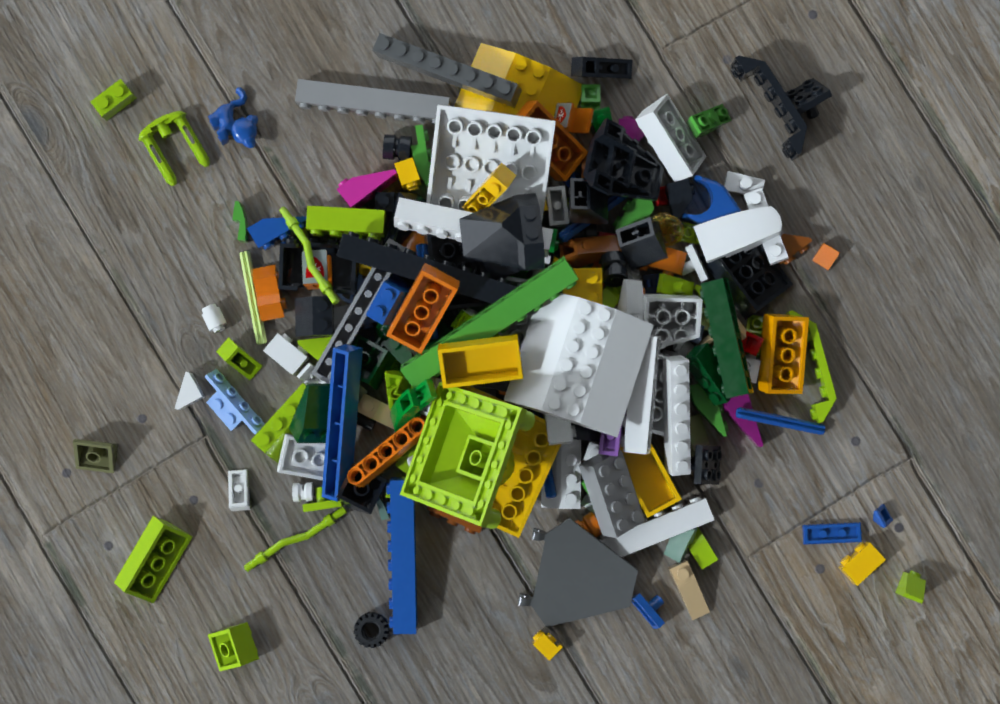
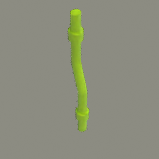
M285 206L281 207L279 211L286 220V225L290 230L294 231L303 244L309 271L318 282L322 293L327 295L333 305L337 304L339 299L333 292L332 285L324 279L315 266L309 239L299 227L297 219L294 216L292 217Z
M342 506L334 513H329L323 517L320 523L307 532L281 539L264 552L261 551L256 554L253 560L244 565L245 570L249 572L257 565H262L268 561L271 555L284 546L310 539L327 526L330 527L335 524L338 518L347 513V510Z

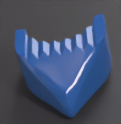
M695 175L693 181L705 187L710 195V206L702 214L692 215L684 213L681 219L699 225L719 217L741 212V209L722 184Z

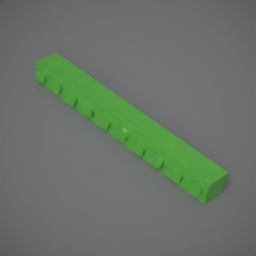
M563 256L425 348L421 354L418 353L403 363L400 371L413 388H416L425 379H430L434 375L438 377L441 375L438 357L439 344L491 338L499 332H506L510 329L512 323L524 320L527 317V313L532 310H539L543 307L545 301L548 299L554 300L560 295V291L575 286L577 284L576 281L579 279L576 272L565 256Z

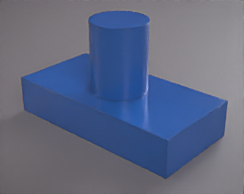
M640 593L632 597L631 602L653 629H658L665 624L656 613L664 604L660 596L656 595L649 602Z

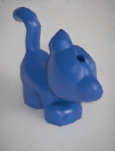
M237 87L236 93L240 98L221 105L214 113L208 116L209 122L214 131L218 130L216 132L223 146L228 144L229 136L231 135L237 143L243 144L247 148H254L258 117L256 115H249L246 118L233 119V108L244 105L248 98L246 92L241 87Z

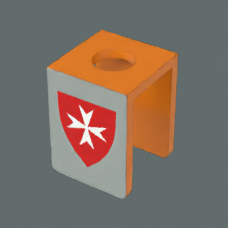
M557 103L554 118L568 132L589 133L594 109L575 108L573 103Z
M325 249L312 250L315 266L324 279L329 281L333 287L331 255H327V250ZM303 251V285L308 290L320 289L318 282L307 267Z

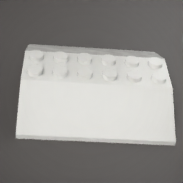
M438 104L426 203L465 211L462 208L464 203L486 178L503 163L517 176L508 189L493 204L514 195L536 193L542 223L556 121Z
M560 293L554 300L548 299L543 303V307L533 311L520 350L523 379L510 380L504 401L617 438L654 325L620 310L580 297Z

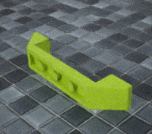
M793 310L786 312V315L802 316ZM809 320L807 342H810L811 346L809 353L811 360H815L817 367L814 368L816 378L820 379L821 382L819 387L820 394L826 400L812 404L810 415L816 423H821L825 420L837 398L817 325Z

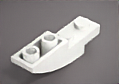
M623 279L617 310L643 320L644 297L642 281Z

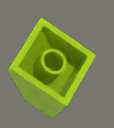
M248 622L208 634L219 671L240 667L259 659L258 650L254 644Z

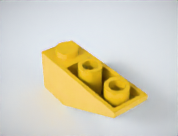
M501 163L464 203L462 208L465 211L474 213L491 206L508 189L517 175Z

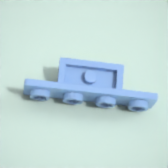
M217 369L208 373L205 378L217 392L206 403L231 431L243 421L254 434H257L265 425L262 419L244 401L222 373Z

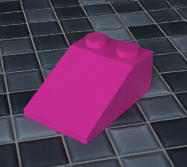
M393 169L352 177L349 180L346 178L338 184L339 188H337V191L350 208L360 209L375 197V192H382L398 180L399 176L396 170Z

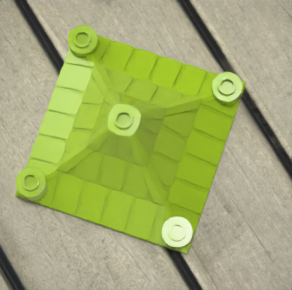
M439 382L436 389L438 397L432 401L400 495L480 527L494 529L501 522V513L499 510L492 508L493 501L499 486L504 484L514 471L515 462L512 448L516 440V434L519 430L529 431L534 426L535 416L524 408L461 388L443 389L442 383Z

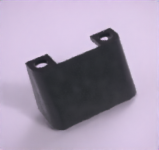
M291 235L290 238H286V240L280 243L278 289L299 290L301 287L306 288L303 285L302 252L304 248L296 235ZM309 237L312 250L325 249L327 250V255L332 257V290H336L338 294L355 295L357 293L359 263L336 256L340 245L339 239L328 238L327 241H322L320 237Z

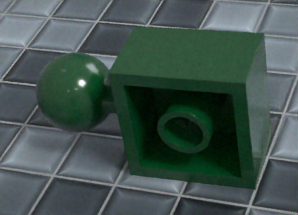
M378 322L376 324L377 337L374 342L357 334L352 343L353 346L363 348L360 381L376 390L385 377V371L390 369L396 359L388 350L384 349L383 345L389 338L386 336L389 325H381Z

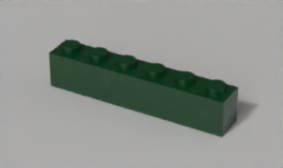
M721 278L701 283L700 296L705 301L706 308H704V314L710 323L708 331L714 341L713 353L718 359L717 372L723 381V384H721L722 393L726 395V399L752 394L754 391L729 280Z

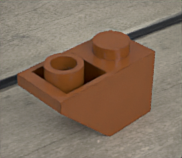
M782 234L781 239L789 259L778 264L780 265L784 262L787 265L795 259L793 255L798 251L802 254L809 249L810 246L808 244L813 240L810 237Z

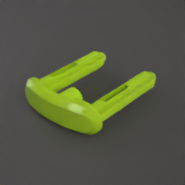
M175 111L157 118L140 132L138 139L144 143L166 183L170 186L177 184L176 176L153 138V135L158 131L163 139L172 135L173 132L168 125L176 123L199 164L204 167L210 165L209 156L186 119L187 113L183 111ZM185 127H187L191 136L193 137L195 141L194 144L191 142L189 136L184 130ZM152 146H154V148H155V150L157 151L159 157L161 158V160H162L161 163L159 162V160L157 159L156 155L154 154V152H153V150H152V148H151Z

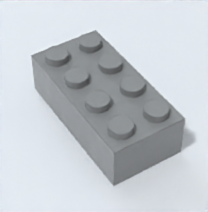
M619 450V456L597 454L579 465L602 536L618 538L645 521L622 450Z

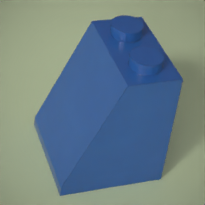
M395 274L391 275L383 282L366 316L381 325L390 326L412 284Z

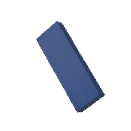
M860 522L802 525L804 545L862 542Z

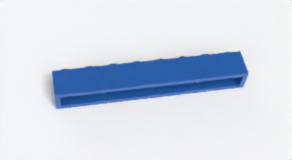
M349 344L334 347L332 353L322 497L336 502L340 501L336 496L351 464L354 463L363 348Z
M391 477L390 483L386 484V492L390 494V502H387V514L391 516V521L387 522V532L391 533V540H388V552H391V559H388V571H392V578L389 579L388 583L389 590H392V598H389V609H393V617L389 618V627L393 628V634H417L415 501L400 495L406 477Z

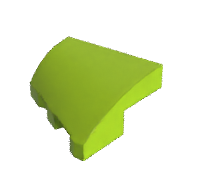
M400 370L385 371L390 410L403 392L408 388H413Z

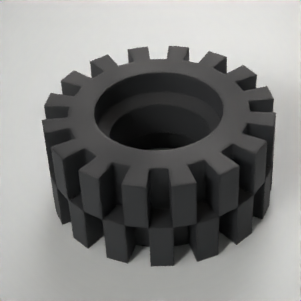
M368 612L360 616L354 625L355 639L358 640L360 645H364L365 648L381 646L389 634L387 619L376 612ZM375 623L379 627L378 635L368 637L364 632L365 625Z

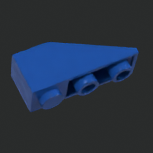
M306 216L295 217L299 222V227L304 229L306 227ZM284 217L264 218L247 228L257 247L265 251L275 245L274 242L279 239L283 241L289 238L291 232H293L286 225Z

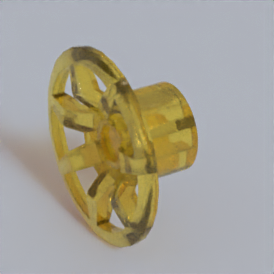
M661 212L651 217L660 224L662 236L667 241V243H664L665 247L673 246L680 242L685 231L683 223L678 218L666 212ZM679 225L681 228V232L676 231L673 228ZM670 234L679 237L676 240L671 241Z

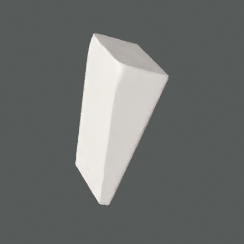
M248 470L228 471L229 509L231 511L250 510Z

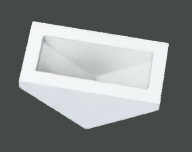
M185 372L174 408L178 410H183L205 398L193 373Z

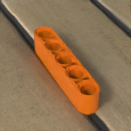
M416 417L407 422L352 467L347 474L348 481L358 487L366 486L418 443L422 430L416 432L415 427L419 423H422V426H424L425 421ZM407 436V442L401 445V437ZM388 448H391L392 454L389 457H386L385 451ZM376 460L377 466L371 470L370 463ZM357 473H361V474H362L361 480L358 481V482H356V481H355V476H356V474H357Z

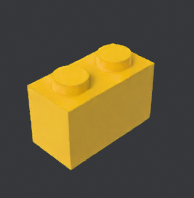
M413 157L394 163L403 190L412 192L419 189L418 186L422 184Z
M867 541L859 543L854 548L855 552L851 556H845L840 561L841 565L838 567L856 586L863 582L886 560Z

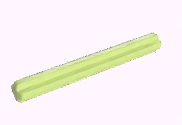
M243 251L240 253L255 339L256 343L261 345L267 343L264 322L261 320L257 306L256 291L253 283V264L250 252Z

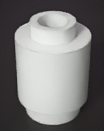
M214 303L202 309V317L210 332L218 333L225 329L224 326L227 322L220 307H217Z

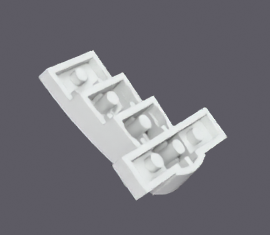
M762 188L743 194L749 210L729 214L693 226L707 263L725 256L726 258L741 251L746 252L761 244L764 247L770 265L789 259L781 239V217L777 210L772 206H768Z

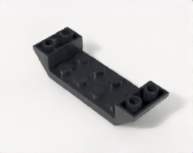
M743 56L735 57L730 69L732 75L741 82L754 74L755 83L765 91V98L774 105V111L785 122L784 126L787 132L793 134L782 144L783 154L786 158H790L793 161L802 153L807 130L806 123L765 61Z

